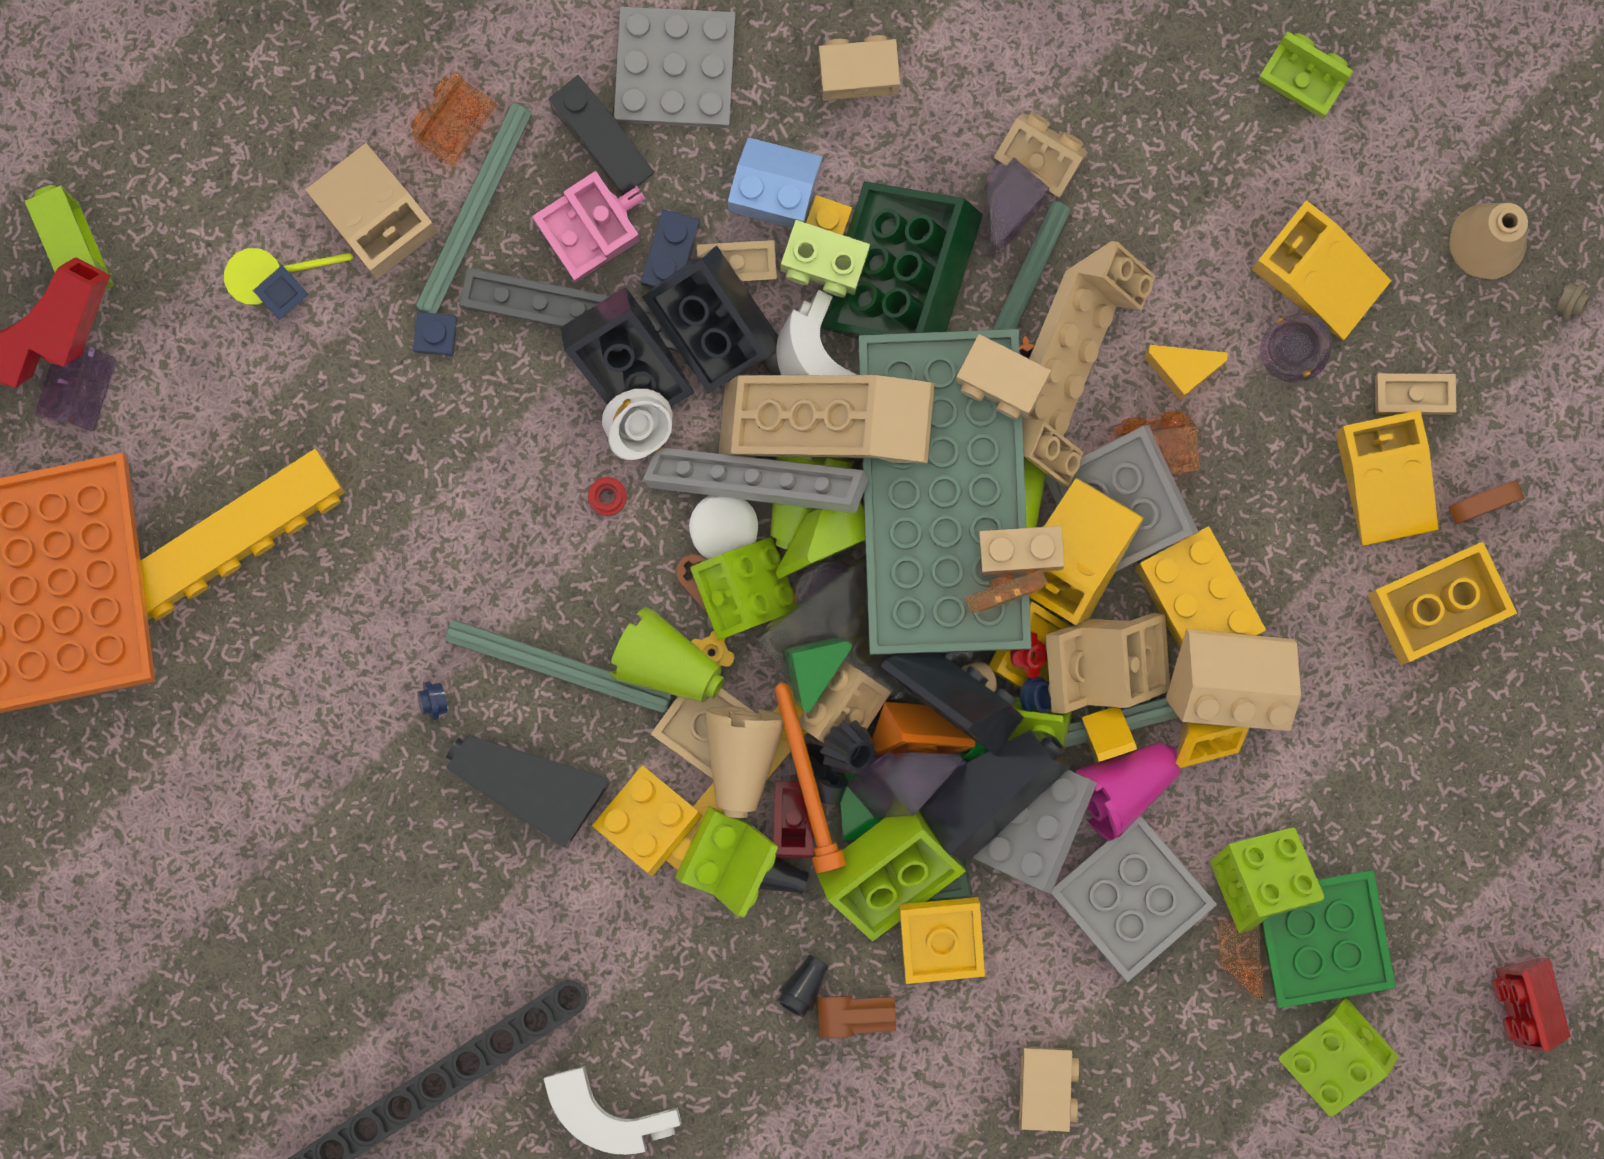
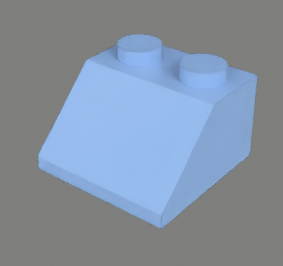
M748 137L728 199L729 212L793 228L795 220L805 223L823 156Z

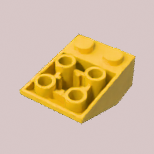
M1307 200L1252 268V271L1342 341L1346 339L1391 282L1389 277L1337 223Z
M1420 410L1346 425L1335 433L1361 546L1439 530L1430 450Z
M1076 478L1044 525V527L1062 526L1063 571L1028 573L1029 597L1074 625L1089 619L1144 517Z

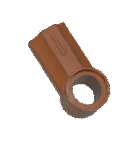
M852 996L817 997L818 1038L852 1037L854 1033L896 1031L894 997L882 996L852 999Z

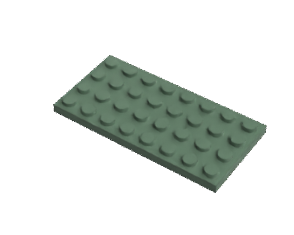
M1019 329L859 335L860 375H880L935 384L928 463H891L879 458H863V471L868 477L864 490L870 655L1031 649L1028 573L982 576L979 539L980 531L1026 528L1022 416L1020 415L1018 420L1012 419L996 410L998 404L984 397L980 402L963 394L960 391L962 385L956 383V377L978 334L1020 354Z

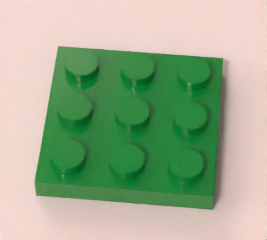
M1374 870L1317 879L1324 894V900L1317 904L1269 916L1261 923L1276 1008L1280 1009L1396 988Z

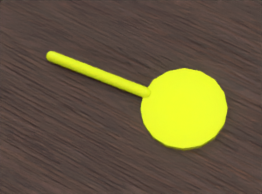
M247 248L237 252L228 261L224 270V283L228 292L237 301L247 305H258L263 302L252 290L280 266L278 261L269 252L259 248ZM346 253L286 265L284 267L290 273L350 261L353 259V254Z

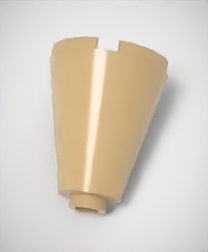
M1483 203L1466 209L1458 216L1451 229L1449 245L1455 263L1466 274L1473 277L1498 279L1510 274L1519 266L1526 253L1528 234L1526 213L1521 207L1513 203Z
M711 707L709 711L706 710L705 722L717 807L725 810V816L747 818L748 812L757 810L784 728L781 714L759 709V713L746 711V707Z

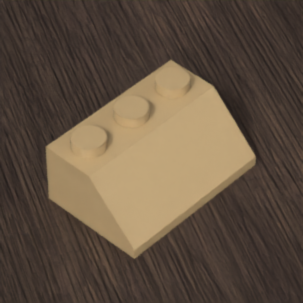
M1186 629L1166 701L1182 722L1291 731L1301 699L1297 642L1294 639Z

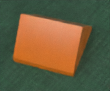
M884 702L872 738L875 744L874 749L877 752L875 754L876 757L942 761L975 747L973 739L928 706L921 704Z

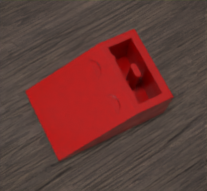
M1537 958L1495 969L1497 978L1492 980L1498 1002L1504 1001L1508 1017L1503 1018V1026L1509 1041H1514L1516 1047L1547 1052L1571 1037L1550 958Z

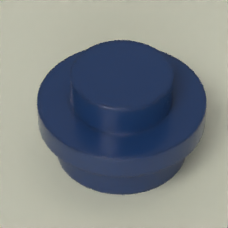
M1036 677L1034 679L1028 678L1024 682L1019 694L1020 703L1024 711L1047 713L1052 709L1051 698L1048 692V681L1042 677Z
M430 681L423 682V691L417 692L421 712L423 715L429 713L432 721L437 720L439 715L448 712L442 684H432Z

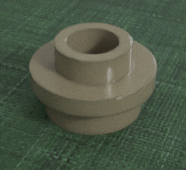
M1572 282L1568 284L1556 308L1557 311L1564 314L1563 318L1570 320L1573 314L1581 316L1590 299V295L1585 293L1587 285L1580 283L1578 286Z

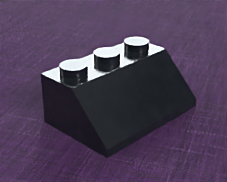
M717 245L683 266L642 296L708 394L765 360L776 350L777 333Z
M951 652L899 653L883 662L881 667L907 692L993 755L997 754L1024 719L1014 708L1018 701L1000 687L993 692L985 686L989 681L986 677L971 666L966 671L958 667L956 664L959 662V659Z

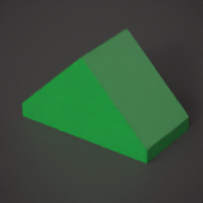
M836 637L784 649L796 705L810 713L853 647L852 644Z

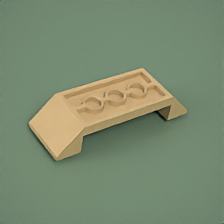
M1115 241L1107 243L1065 271L1029 358L1050 369L1051 374L1029 418L1027 419L1022 416L1024 457L1060 485L1067 488L1070 487L1073 477L1079 469L1080 460L1084 452L1064 437V433L1069 427L1078 399L1084 391V385L1092 365L1098 357L1099 348L1113 320L1116 307L1142 311L1156 277L1120 243Z
M880 375L736 376L725 383L718 454L755 458L756 456L879 458L891 463H928L935 384Z

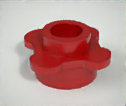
M1031 632V649L1011 650L1012 665L1025 670V675L1028 678L1034 679L1040 675V668L1047 660L1046 643L1043 644L1038 640V635L1035 632Z

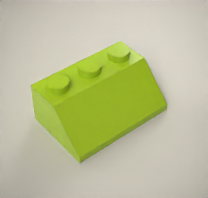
M908 800L843 849L846 861L845 866L816 874L828 901L873 942L900 922L899 904L928 901L965 873L966 870L957 857L949 855L920 811Z

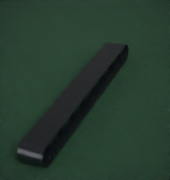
M568 979L558 983L288 1159H329L325 1154V1145L329 1140H336L342 1145L344 1149L342 1159L357 1158L581 1013L589 1003L588 988L583 982L576 979ZM566 986H573L580 991L581 1002L574 1009H569L561 1003L560 994ZM532 1008H540L546 1013L547 1024L543 1030H534L528 1025L527 1014ZM498 1030H506L512 1035L514 1044L510 1051L501 1052L495 1048L493 1037ZM464 1052H472L478 1056L480 1067L476 1073L468 1074L461 1069L460 1057ZM430 1074H438L444 1078L446 1089L442 1095L435 1096L427 1090L426 1080ZM404 1096L410 1100L412 1111L408 1117H399L394 1113L392 1103L395 1097ZM363 1118H370L377 1124L378 1132L374 1139H366L360 1134L358 1128Z

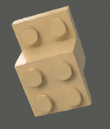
M1151 613L1131 621L1089 619L1078 625H1072L1046 634L1045 650L1047 652L1049 671L1048 692L1051 698L1052 713L1066 714L1086 705L1129 708L1164 694L1169 690L1170 673L1165 614Z

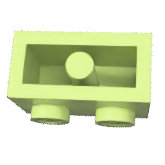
M795 220L781 262L780 271L787 273L786 279L798 284L808 285L809 281L824 285L823 291L838 297H845L846 293L854 295L870 244Z

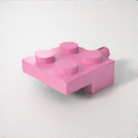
M595 171L565 190L563 197L533 215L532 218L576 283L640 242L639 235L628 220L626 211L646 199L638 186L617 198L608 190Z

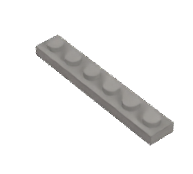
M662 447L660 450L654 451L643 481L649 488L856 513L867 485L868 477L863 470Z

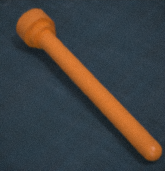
M779 683L775 687V694L817 846L813 848L815 855L811 857L816 873L834 870L846 865L842 848L838 849L837 843L831 840L790 686L786 683Z

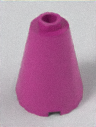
M1158 742L1078 768L1075 771L1076 773L1097 782L1087 806L1088 811L1094 817L1087 821L1090 826L1108 841L1120 837L1180 776V767L1176 764L1177 751L1171 745L1166 746Z

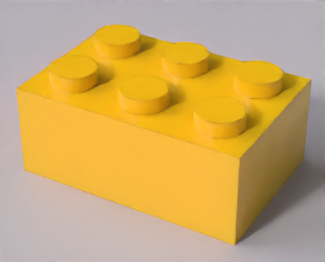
M1209 526L1144 560L1135 567L1159 613L1165 614L1166 626L1179 650L1186 629L1255 636L1266 631Z
M1484 542L1478 543L1367 594L1400 666L1517 614Z

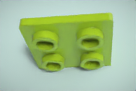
M772 538L722 553L690 567L718 641L799 610L797 602L793 601L794 591L790 586L787 576L778 579L776 575V570L781 560Z
M709 806L675 878L680 883L714 895L736 916L744 918L749 908L757 900L758 889L766 872L774 865L778 846L748 821L725 816L723 811Z
M1293 827L1228 844L1209 861L1238 933L1253 930L1269 916L1317 904L1324 900V894L1296 829Z
M1344 997L1332 1007L1322 1023L1282 1052L1279 1056V1061L1326 1114L1333 1117L1386 1078L1399 1055L1355 1006Z

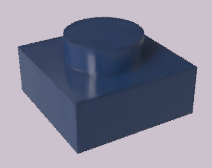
M283 265L278 267L252 290L278 320L309 295Z
M417 312L413 351L415 353L453 356L457 317L454 315Z

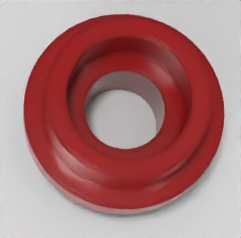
M603 477L596 480L588 491L590 507L602 516L618 514L624 508L627 501L625 487L620 481L612 477ZM606 490H610L615 494V499L610 504H604L600 500L601 493Z

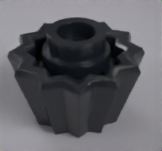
M843 720L839 726H832L830 734L823 738L824 746L820 750V753L824 756L823 765L830 766L832 772L861 774L863 770H868L870 764L874 762V756L877 753L874 749L875 744L866 727H861L857 720L850 723Z

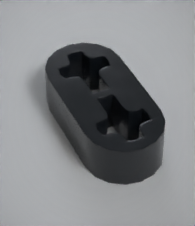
M806 744L821 802L831 805L842 802L848 785L845 773L832 772L830 766L823 765L824 756L820 753L823 746Z

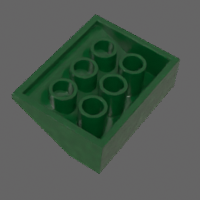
M864 181L847 237L870 244L869 252L855 294L846 293L845 297L829 294L833 297L820 328L858 340L859 335L947 332L983 214L965 198Z

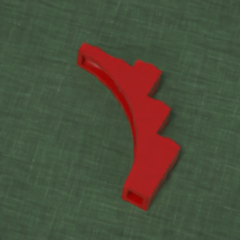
M77 257L59 266L46 293L30 313L18 323L0 330V384L16 388L33 377L40 356L46 362L62 367L80 357L110 275Z

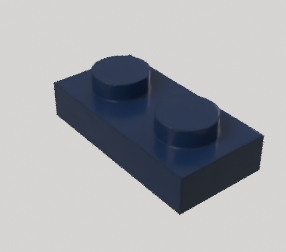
M662 209L641 279V285L654 288L688 264L700 225L699 219Z

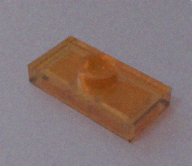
M1042 569L1014 579L1013 574L1009 573L989 581L991 588L967 596L965 601L969 612L976 614L1045 588L1047 581Z

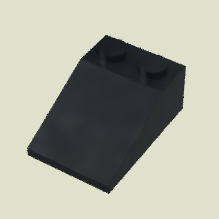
M626 287L560 327L564 351L607 405L617 395L632 389H649L658 392L669 402L670 407L694 394L693 388L649 317Z

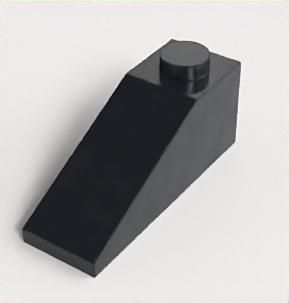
M579 75L548 98L554 114L623 195L634 189L635 186L642 184L654 174L653 169Z

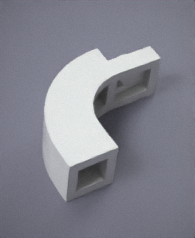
M818 290L810 303L804 300L798 311L793 309L780 330L777 339L776 356L781 375H857L832 360L825 351L820 339V327L833 296Z
M585 1066L552 1074L544 1078L551 1106L560 1122L581 1142L603 1152L624 1155L646 1152L647 1146L644 1135L651 1134L652 1140L675 1135L674 1127L680 1126L682 1123L678 1107L635 1119H623L609 1114L595 1100Z

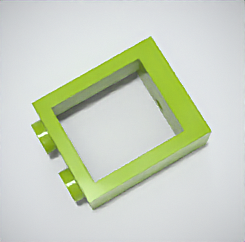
M55 185L42 187L33 193L34 197L25 200L54 272H56L59 266L77 257L109 274L79 202L61 185L58 187ZM111 277L109 278L106 289L114 286Z

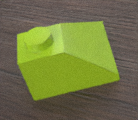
M861 502L856 513L818 508L808 513L776 570L778 579L866 540L865 511Z

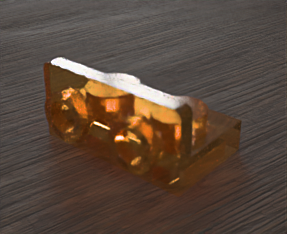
M456 71L449 79L444 77L439 82L433 94L435 100L428 110L423 108L419 111L411 125V128H413L411 134L415 142L452 167L456 165L497 106L494 100L465 82L462 75Z
M1167 412L1162 414L1159 419L1146 420L1142 417H1132L1123 420L1122 424L1113 425V434L1116 439L1142 426L1149 425L1171 474L1200 470L1197 430L1190 415H1184L1182 412Z

